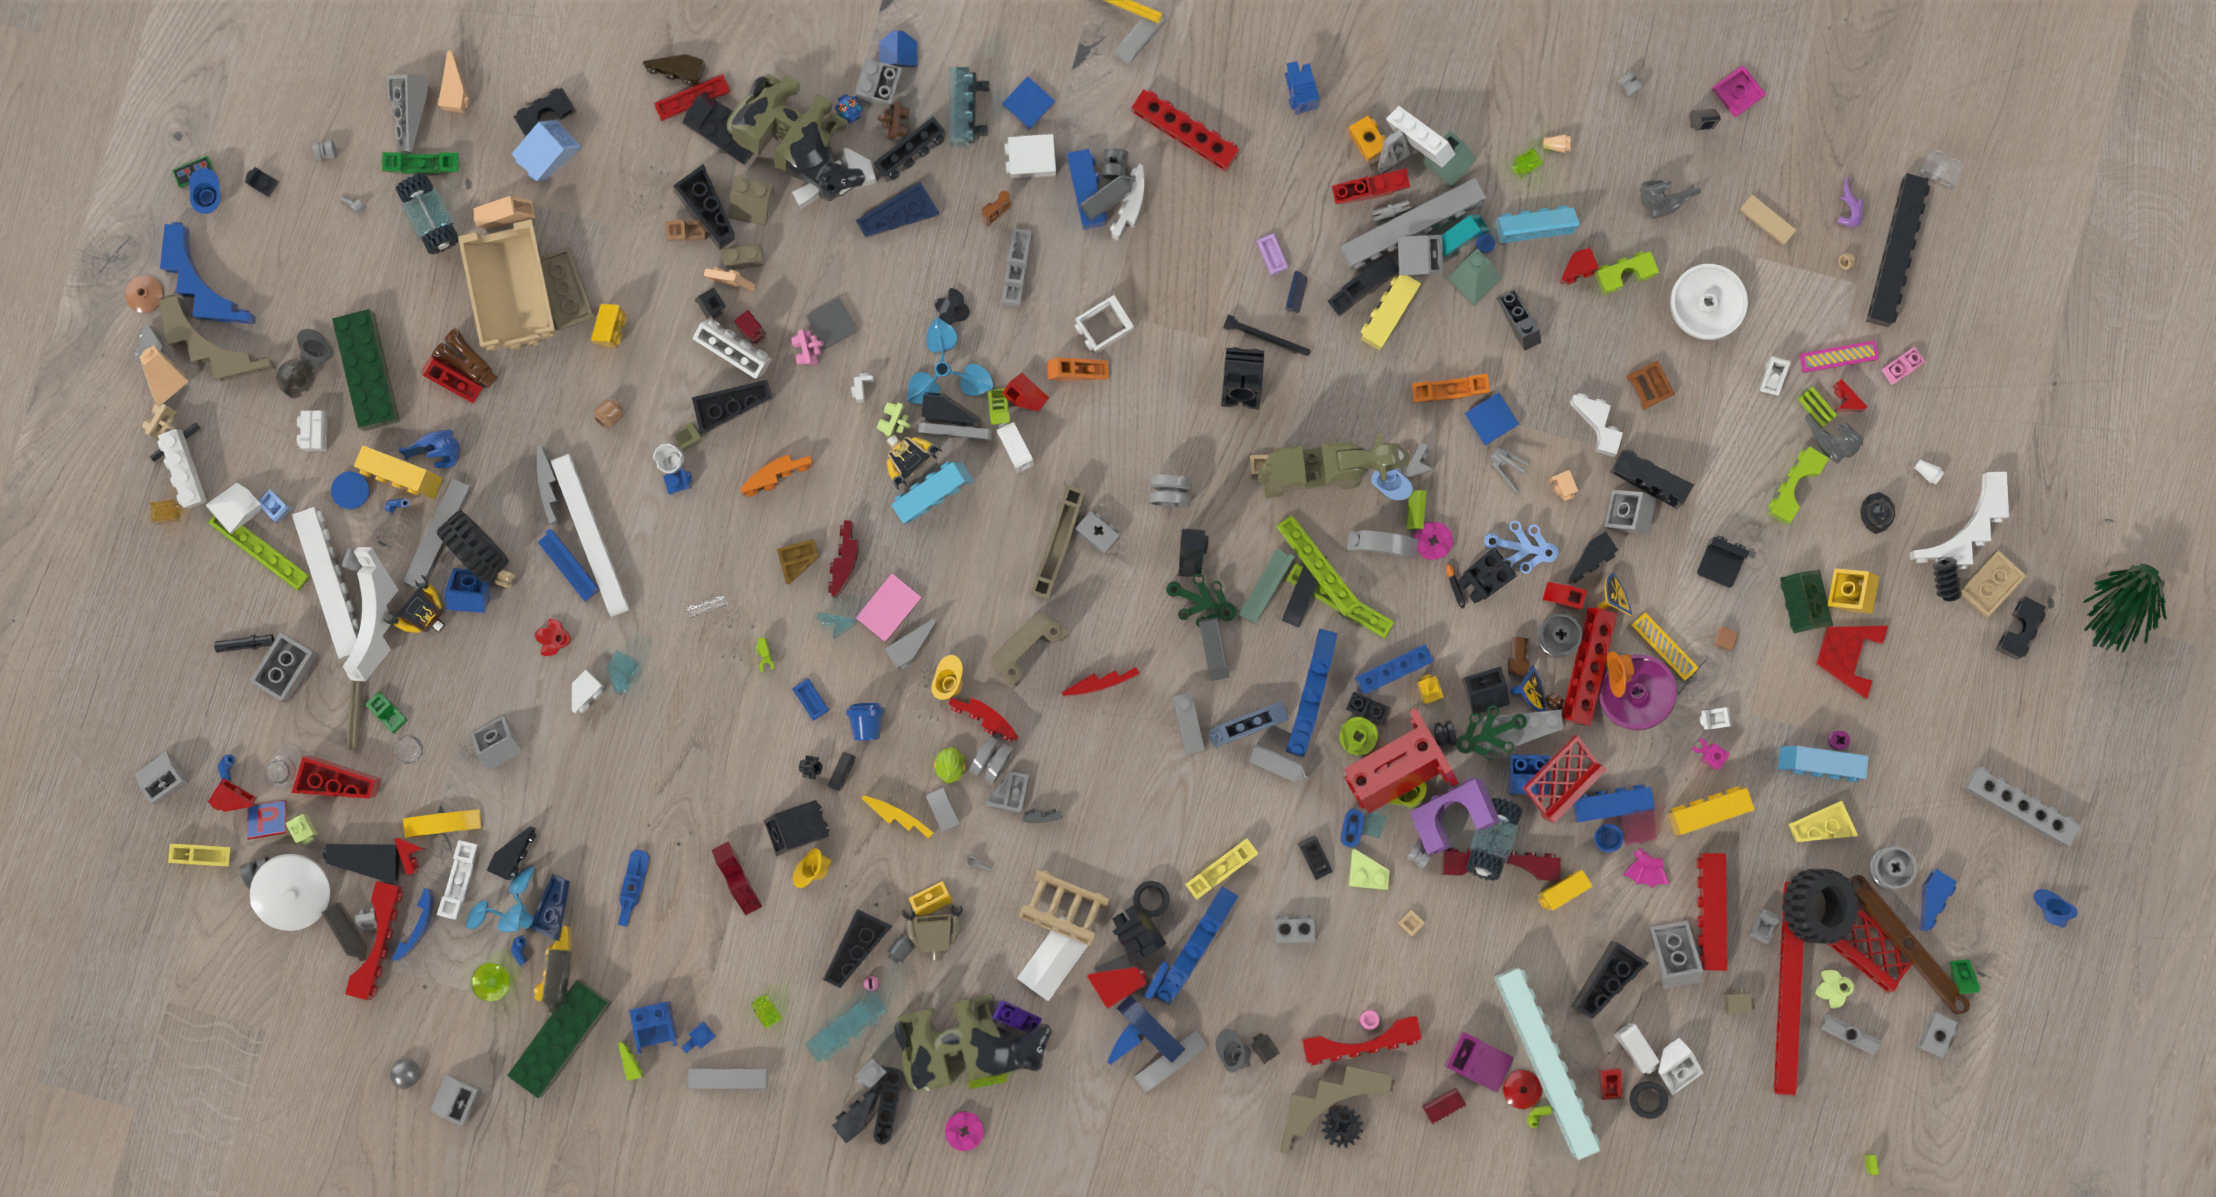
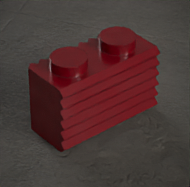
M746 310L734 320L738 329L751 344L755 343L757 345L765 339L766 332L749 310Z
M1454 1088L1423 1105L1422 1109L1429 1122L1435 1124V1122L1442 1120V1118L1445 1119V1116L1452 1115V1112L1459 1111V1108L1466 1107V1103L1458 1089Z

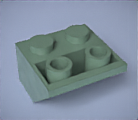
M1449 130L1443 138L1449 142L1455 155L1443 168L1427 156L1423 164L1452 188L1476 161V157L1465 142Z

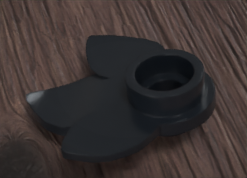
M954 288L949 289L948 298H940L934 301L936 310L941 313L939 318L949 325L955 321H965L969 317L970 310L964 303V296ZM962 309L964 313L963 315H957V311Z

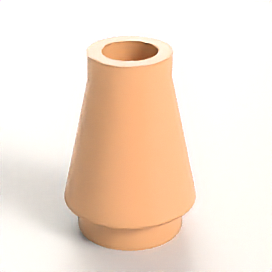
M1564 134L1544 138V149L1562 153L1571 151V136Z

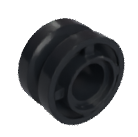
M1451 720L1445 721L1444 725L1440 722L1435 723L1434 735L1439 748L1445 749L1446 744L1450 748L1456 747V732Z

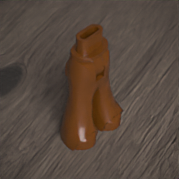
M456 327L447 334L444 341L461 353L466 360L460 358L443 342L431 354L436 359L450 364L479 385L483 384L487 388L498 378L486 361L468 345Z

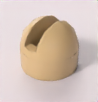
M1846 253L1839 257V265L1842 269L1852 268L1856 263V258H1854L1853 254Z

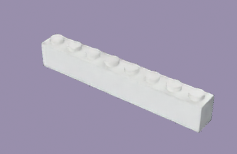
M312 507L292 514L338 659L346 660L355 646L360 626L358 620L354 619L352 614L354 607L352 602L348 601L346 595L348 589L345 582L342 583L340 577L342 570L339 564H336L335 557L337 555L335 549L329 543L331 539L330 533L327 528H324V515L322 511Z

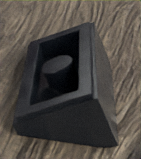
M845 751L842 752L828 783L829 787L837 791L842 790L856 760V756Z

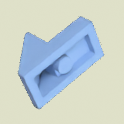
M270 489L259 500L261 508L277 523H280L292 510L289 505L283 502Z

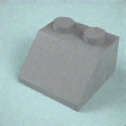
M1612 490L1604 527L1631 534L1648 535L1656 498L1643 492Z
M504 715L470 733L476 754L488 771L522 752L519 741Z

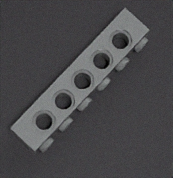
M1984 767L1972 770L1962 789L2063 847L2071 846L2081 828L2080 825L2076 824L2077 820L2067 815L2066 817L2060 815V811L2052 806L2046 807L2042 804L2043 801L2037 797L2025 795L2023 789L2017 786L2011 787L2004 778H1995L1990 775L1992 772ZM1987 781L1992 785L1991 791L1985 789ZM2003 791L2009 794L2007 801L2002 799ZM2021 800L2024 801L2026 804V808L2024 811L2020 810L2019 808V802ZM2038 810L2043 814L2041 821L2036 818ZM2055 820L2060 823L2059 830H2055L2053 827Z

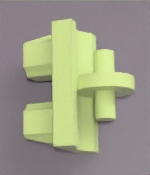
M887 402L884 408V413L892 417L890 422L880 419L877 429L885 433V436L888 438L894 434L897 425L899 426L896 432L902 434L904 428L910 429L911 425L906 423L908 415L903 414L900 420L904 410L903 404L897 403L896 405Z

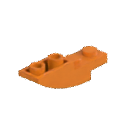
M788 454L768 463L746 481L740 489L741 494L752 497L758 494L757 491L776 489V485L780 484L779 476L786 478L791 476L792 472L810 470V466H814L812 458L806 456L792 461L791 456Z

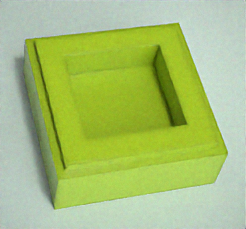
M1872 1153L1865 1154L1867 1174L1879 1175L1876 1155Z

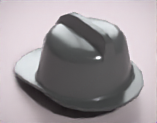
M303 329L298 332L297 342L300 348V359L303 363L309 365L312 370H316L318 366H321L331 357L327 341L320 332L313 329Z
M1225 1029L1220 1032L1216 1040V1051L1226 1070L1233 1073L1244 1067H1250L1251 1052L1249 1047L1241 1042L1233 1030Z

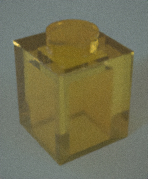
M167 500L150 503L152 522L160 524L180 521L182 508L177 501Z

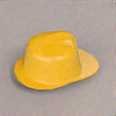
M955 655L944 657L937 667L931 689L934 697L939 700L954 697L962 690L963 682L961 677L963 665L961 660Z
M811 849L795 867L792 878L793 884L797 888H804L813 880L823 879L832 861L822 855L819 849Z

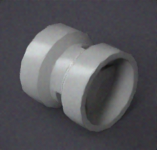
M1633 70L1618 81L1619 85L1626 89L1628 97L1633 96L1644 87V84L1637 80Z
M328 140L323 144L320 142L313 143V153L317 162L323 161L326 158L330 160L337 158L333 140Z
M1416 843L1406 858L1409 861L1416 862L1417 866L1423 869L1432 855H1428L1422 848V845Z

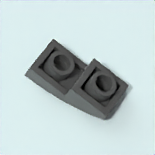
M1031 809L1024 812L1025 816L1021 817L1023 822L1047 823L1063 818L1061 811L1056 812V809L1045 812V817H1042L1040 811Z

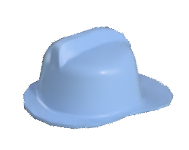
M1400 469L1386 472L1387 480L1382 481L1378 471L1372 474V484L1390 499L1404 500L1412 494V484L1401 473Z

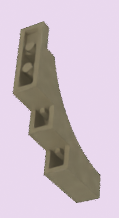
M167 295L164 299L158 300L167 344L173 348L187 344L191 362L196 365L211 362L215 380L223 382L275 369L274 361L267 357L256 358L254 362L253 356L249 353L230 351L208 341L189 319L181 298L175 295Z
M1345 1065L1342 1084L1319 1079L1315 1098L1292 1093L1280 1152L1289 1154V1150H1293L1295 1143L1292 1135L1303 1137L1312 1122L1324 1110L1338 1101L1361 1094L1389 1095V1092H1393L1395 1080H1392L1393 1076Z

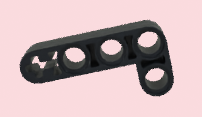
M881 1065L887 1072L876 1082L877 1084H883L874 1129V1140L878 1144H886L893 1135L903 1073L898 1068ZM895 1071L898 1073L899 1080L897 1082L890 1081V1072ZM887 1091L895 1093L896 1098L894 1101L890 1102L885 1098ZM885 1110L890 1111L892 1114V1118L889 1121H885L882 1118V1112ZM880 1123L890 1125V1127L887 1126L885 1129V1134L888 1137H885L884 1140H881V1136L878 1135L883 1130V1126H879Z

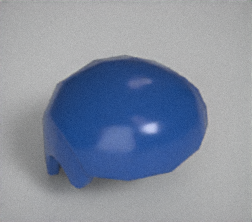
M1610 823L1600 826L1594 834L1595 845L1600 851L1605 853L1618 851L1624 842L1622 830L1617 825Z

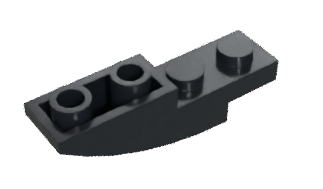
M1388 255L1345 284L1341 291L1328 300V303L1339 317L1342 316L1369 293L1372 294L1399 272V267Z

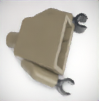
M954 905L951 907L952 918L951 914L915 917V912L912 908L910 917L906 916L905 910L902 912L903 917L907 919L908 938L916 947H920L921 952H930L932 961L941 960L942 951L949 950V945L953 944L958 937L961 924L959 916L963 910L961 905L960 912L958 913L953 911Z

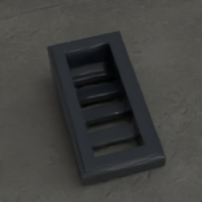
M1311 836L1297 844L1315 880L1333 872L1316 836ZM1313 844L1315 845L1314 847L1308 850L1305 849ZM1318 851V854L1309 858V854ZM1319 858L1322 859V861L1314 865L1312 864V862H1314L1315 860ZM1323 865L1326 866V868L1318 872H1316L1315 870Z

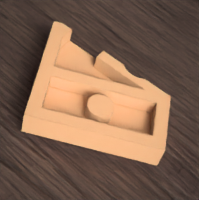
M714 267L713 270L705 269L704 277L714 282L733 287L742 286L752 292L755 290L756 284L741 277L737 271L729 270V272H725L723 269Z

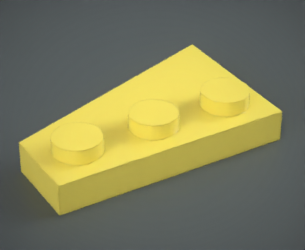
M1842 801L1788 824L1796 842L1858 836Z

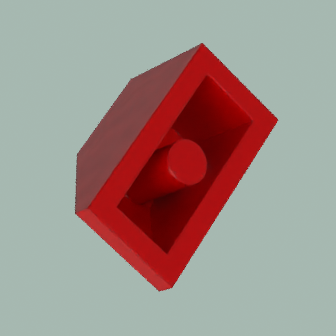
M222 778L208 803L216 810L228 812L251 807L257 797L227 779Z

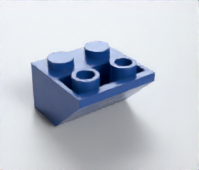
M1510 755L1508 795H1527L1523 787L1550 761V755ZM1550 770L1546 773L1545 781H1550ZM1536 783L1530 790L1534 794H1539L1540 784ZM1545 784L1544 794H1550V784Z

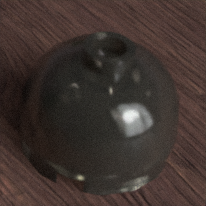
M298 359L285 362L277 371V386L290 398L295 399L303 396L301 393L305 389L308 392L314 383L315 372L312 371L313 367Z

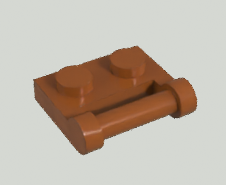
M1001 191L998 195L999 198L994 203L990 202L982 209V219L987 227L1010 209L1009 192Z
M1658 360L1626 376L1635 388L1642 402L1643 410L1675 395ZM1643 376L1654 397L1653 399H1648L1637 377Z

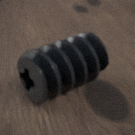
M1947 558L1935 562L1932 567L1935 569L1933 574L1936 576L1934 579L1937 583L1935 588L1938 590L1936 595L1943 597L1942 599L1948 602L1960 599L1962 592L1960 591L1961 585L1957 560Z

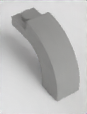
M1349 531L1347 550L1376 552L1399 558L1416 559L1418 539L1378 531Z

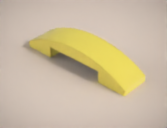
M1246 838L1185 885L1197 900L1259 853L1248 838Z

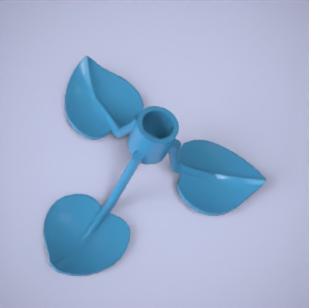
M936 318L931 323L926 335V344L929 350L935 353L941 351L940 362L935 365L936 374L933 379L926 372L914 374L908 384V402L923 404L925 392L940 393V387L935 381L939 376L947 377L950 374L963 377L960 381V387L969 396H978L993 388L992 378L982 366L969 364L965 367L963 374L953 371L951 365L948 362H944L945 350L953 349L957 343V333L952 326L940 318Z
M531 866L523 869L510 883L509 892L513 894L518 904L513 905L504 914L488 908V901H481L469 912L465 927L470 930L479 927L485 920L488 912L501 916L497 926L501 932L520 931V926L523 929L530 927L534 916L525 911L527 907L523 905L518 894L523 893L529 885L535 867Z

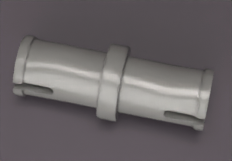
M1408 199L1396 204L1389 203L1386 207L1371 210L1372 216L1380 213L1379 216L1373 217L1374 222L1389 217L1392 219L1395 218V215L1411 211L1410 206L1402 208V206L1409 205Z

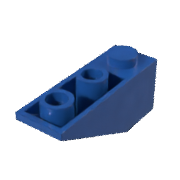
M1932 869L1922 885L1920 930L1922 931L1931 930L1937 922L1936 916L1938 913L1943 912L1947 905L1945 901L1948 896L1951 897L1957 888L1955 886L1957 881L1938 869Z

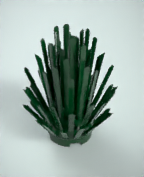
M2143 563L2140 566H2134L2133 564L2129 569L2112 571L2107 574L2113 577L2094 583V585H2098L2095 586L2094 590L2102 589V591L2085 599L2083 603H2087L2115 587L2117 588L2093 606V610L2087 614L2091 617L2105 606L2084 629L2085 632L2089 628H2092V631L2096 629V636L2092 641L2093 647L2099 644L2103 648L2109 640L2110 642L2105 650H2109L2115 643L2117 645V652L2130 630L2121 651L2122 653L2125 652L2132 635V640L2135 643L2149 608L2144 643L2147 644L2149 631L2152 628V618L2153 629H2158V619L2161 617L2160 605L2163 618L2167 619L2164 606L2165 599L2162 591L2165 586V580H2161L2157 569Z

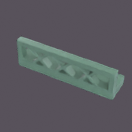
M1279 549L1276 550L1240 611L1239 616L1256 624L1295 556L1287 555Z

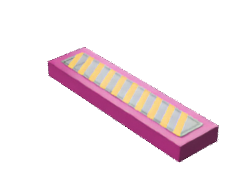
M1874 340L1802 353L1799 355L1802 372L1808 373L1878 360L1879 356Z

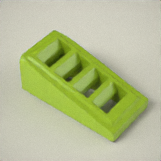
M1005 388L988 391L989 413L992 425L1010 422L1008 399L1002 394Z
M625 1041L620 1042L618 1046L626 1080L630 1081L644 1077V1073Z

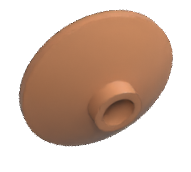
M147 275L138 276L131 280L125 291L128 305L140 313L154 311L159 307L158 300H162L164 295L160 282ZM141 290H145V294L143 296H140L139 294Z

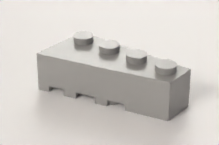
M1561 710L1522 713L1527 718V725L1523 729L1513 728L1494 737L1506 742L1511 741L1517 746L1563 729ZM1516 714L1496 716L1491 729L1511 721L1512 717ZM1487 717L1482 718V728ZM1521 718L1515 720L1517 725H1522L1523 721ZM1484 741V748L1494 749L1497 753L1503 751L1502 748ZM1508 743L1505 745V748H1512V745ZM1488 751L1487 756L1494 754V752Z

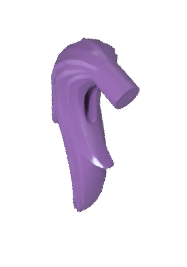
M1847 177L1843 188L1844 196L1840 197V199L1844 200L1850 207L1851 216L1850 218L1840 216L1838 224L1854 228L1859 226L1863 219V198L1858 201L1853 196L1849 186V177Z

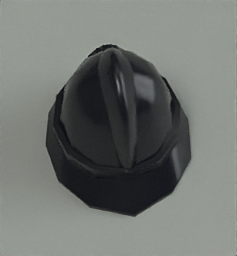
M1878 492L1869 495L1862 502L1860 514L1866 528L1877 534L1886 531L1892 525L1895 518V505L1890 497Z

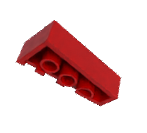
M307 755L302 756L291 793L370 799L377 796L382 778Z

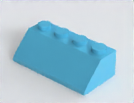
M1559 206L1557 210L1550 211L1549 208H1543L1535 213L1522 211L1519 212V215L1513 216L1511 213L1500 215L1496 221L1499 244L1574 234L1580 226L1574 207L1568 208V206Z

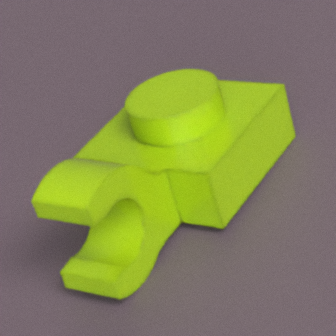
M767 638L757 639L758 644H755L758 656L761 655L763 658L759 665L760 671L762 673L765 672V664H770L771 670H774L775 666L771 660Z

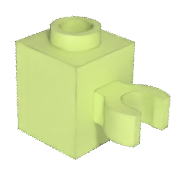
M302 814L286 823L296 844L303 843V845H307L314 841L313 837L318 835L308 814Z

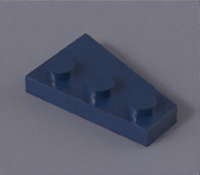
M555 874L551 875L534 915L533 923L529 928L553 940L560 941L570 881Z

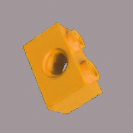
M1369 116L1349 126L1347 131L1367 163L1381 155L1383 143L1386 140V137L1378 132L1377 129L1379 127L1376 121L1370 119ZM1372 135L1374 141L1368 142L1364 136Z

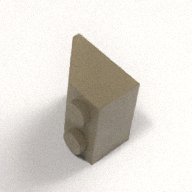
M735 176L730 195L729 218L766 226L774 194L773 185Z

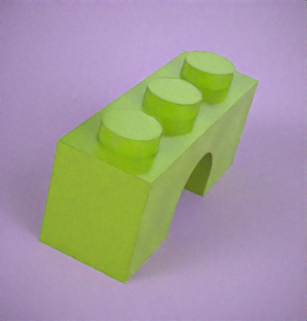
M1641 251L1634 254V258L1627 260V257L1617 260L1615 265L1610 266L1606 264L1599 267L1595 277L1604 296L1620 290L1624 286L1621 280L1623 272H1632L1639 283L1657 276L1659 271L1651 251L1647 253Z

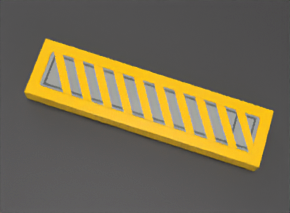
M1646 612L1631 625L1683 681H1686L1699 668Z

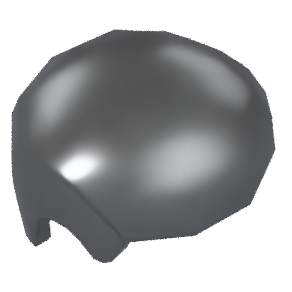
M409 1059L397 1061L390 1070L392 1083L401 1089L414 1086L420 1077L418 1065Z

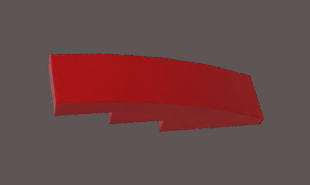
M1136 667L1121 676L1114 670L1098 679L1094 673L1061 693L1063 697L1103 691L1120 685L1140 675Z

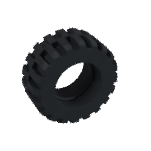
M456 511L437 530V535L448 549L484 583L490 582L509 563L508 557L498 545L463 511Z
M1831 869L1803 870L1791 879L1792 883L1787 885V892L1783 895L1784 905H1782V911H1785L1784 920L1788 922L1787 926L1791 932H1794V936L1807 943L1834 944L1839 940H1843L1847 936L1846 933H1850L1853 929L1852 925L1856 923V913L1859 911V907H1857L1858 897L1854 894L1856 891L1854 886L1850 885V880L1839 871ZM1820 891L1823 893L1826 902L1825 914L1821 921L1818 920L1815 912V901Z

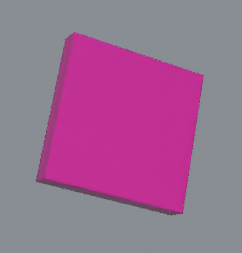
M1743 65L1712 88L1734 118L1738 117L1766 95Z

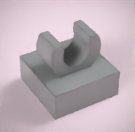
M370 908V913L365 914L364 910L361 909L360 915H355V922L361 932L377 929V918L373 908Z

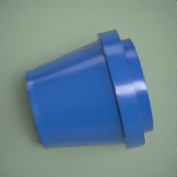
M880 703L852 704L850 708L846 709L854 740L869 741L880 739L885 707H882Z

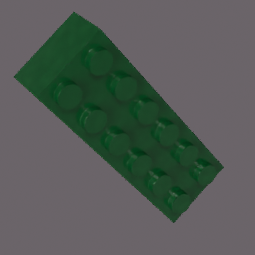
M367 309L332 318L358 428L362 431H367L400 422L375 313Z
M581 979L576 980L507 1076L536 1098H542L608 1008L611 1001Z

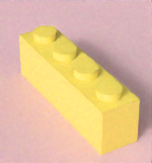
M1408 275L1394 276L1390 283L1392 286L1391 290L1384 292L1380 299L1383 303L1379 308L1375 307L1370 315L1373 319L1370 324L1365 323L1360 332L1363 334L1361 340L1381 351L1421 283Z

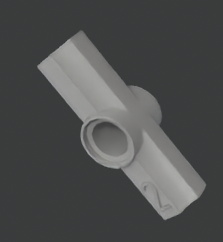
M1828 1013L1821 1022L1820 1029L1873 1056L1880 1047L1881 1040ZM1849 1029L1854 1031V1037L1851 1040L1846 1036Z

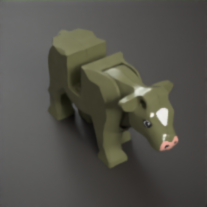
M1377 432L1375 446L1370 450H1365V448L1351 442L1321 443L1320 448L1304 450L1302 445L1275 449L1267 457L1266 466L1260 470L1257 480L1264 484L1266 498L1282 496L1283 492L1296 489H1314L1331 486L1352 489L1359 487V482L1370 469L1378 471L1382 481L1387 480L1386 472L1409 466L1411 456L1408 449L1402 448L1397 443H1383L1381 432Z

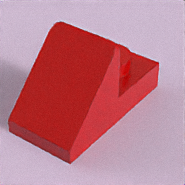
M1842 379L1832 386L1835 395L1845 400L1835 411L1862 412L1868 407Z
M395 838L394 840L406 874L412 876L419 873L417 869L419 868V863L416 857L412 855L426 850V848L403 838Z

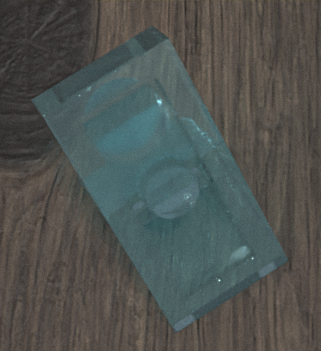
M817 613L816 620L821 622L820 625L832 627V624H835L834 640L857 624L855 618Z

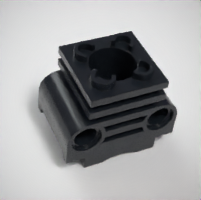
M1238 347L1226 348L1221 407H1233L1242 403L1243 407L1259 410L1265 351L1240 349Z

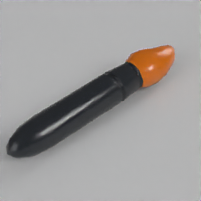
M1446 564V574L1449 577L1456 601L1464 609L1465 600L1456 579L1455 571L1450 564Z

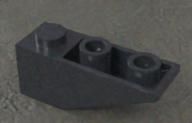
M1515 290L1497 297L1524 351L1542 343L1540 329Z
M925 392L923 395L921 417L926 418L927 421L936 422L937 419L945 420V423L956 424L957 421L964 422L963 425L975 426L980 421L978 416L945 394Z
M1606 531L1586 544L1567 583L1571 581L1577 583L1584 578L1583 574L1589 570L1592 573L1600 567V562L1605 560L1607 563L1616 557L1614 553L1618 551V548Z
M530 826L496 851L486 870L505 880L515 878L519 872L518 865L520 861H523L528 853V850H526L528 844L532 843L536 837V828Z
M878 1087L875 1091L871 1088L863 1094L864 1100L860 1102L857 1099L849 1106L851 1110L848 1113L843 1111L835 1117L837 1121L832 1126L846 1144L867 1127L880 1095L881 1087Z

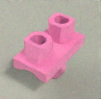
M799 330L798 335L791 338L792 345L795 348L801 347L803 352L796 354L797 364H819L817 355L821 354L819 348L824 346V342L817 341V336H812L811 331Z

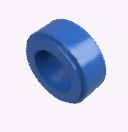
M1482 234L1476 240V248L1483 254L1490 253L1495 247V239L1490 234Z

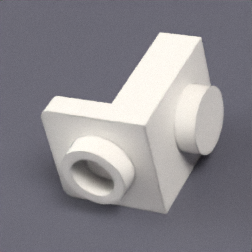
M869 373L858 374V377H854L855 386L851 387L852 398H856L857 403L865 402L863 383H873L874 377L870 376Z
M1729 707L1701 711L1700 723L1701 726H1704V730L1732 726Z

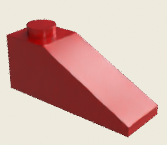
M430 355L421 370L424 377L471 403L475 402L483 388Z

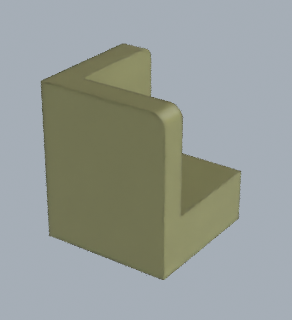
M693 422L685 425L686 429L675 434V438L683 452L704 441Z

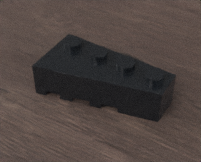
M704 164L673 185L676 196L719 250L735 240L734 231Z
M856 909L822 979L841 988L884 935L892 928V925Z
M1611 941L1571 1007L1586 1017L1593 1019L1649 962L1620 943Z

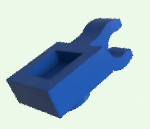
M702 1022L689 1033L692 1039L681 1048L685 1053H688L696 1045L702 1049L716 1035L705 1022Z

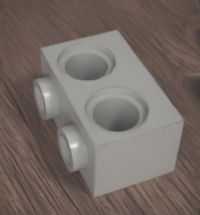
M1290 915L1279 916L1278 920H1274L1275 943L1315 942L1314 919H1310V915H1298V919H1290ZM1284 923L1290 926V932L1287 935L1281 934L1279 930L1280 926ZM1302 923H1307L1310 927L1307 934H1301L1299 931V926Z

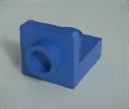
M681 468L676 473L663 476L669 495L690 489V483L693 482L690 472H686L684 468Z

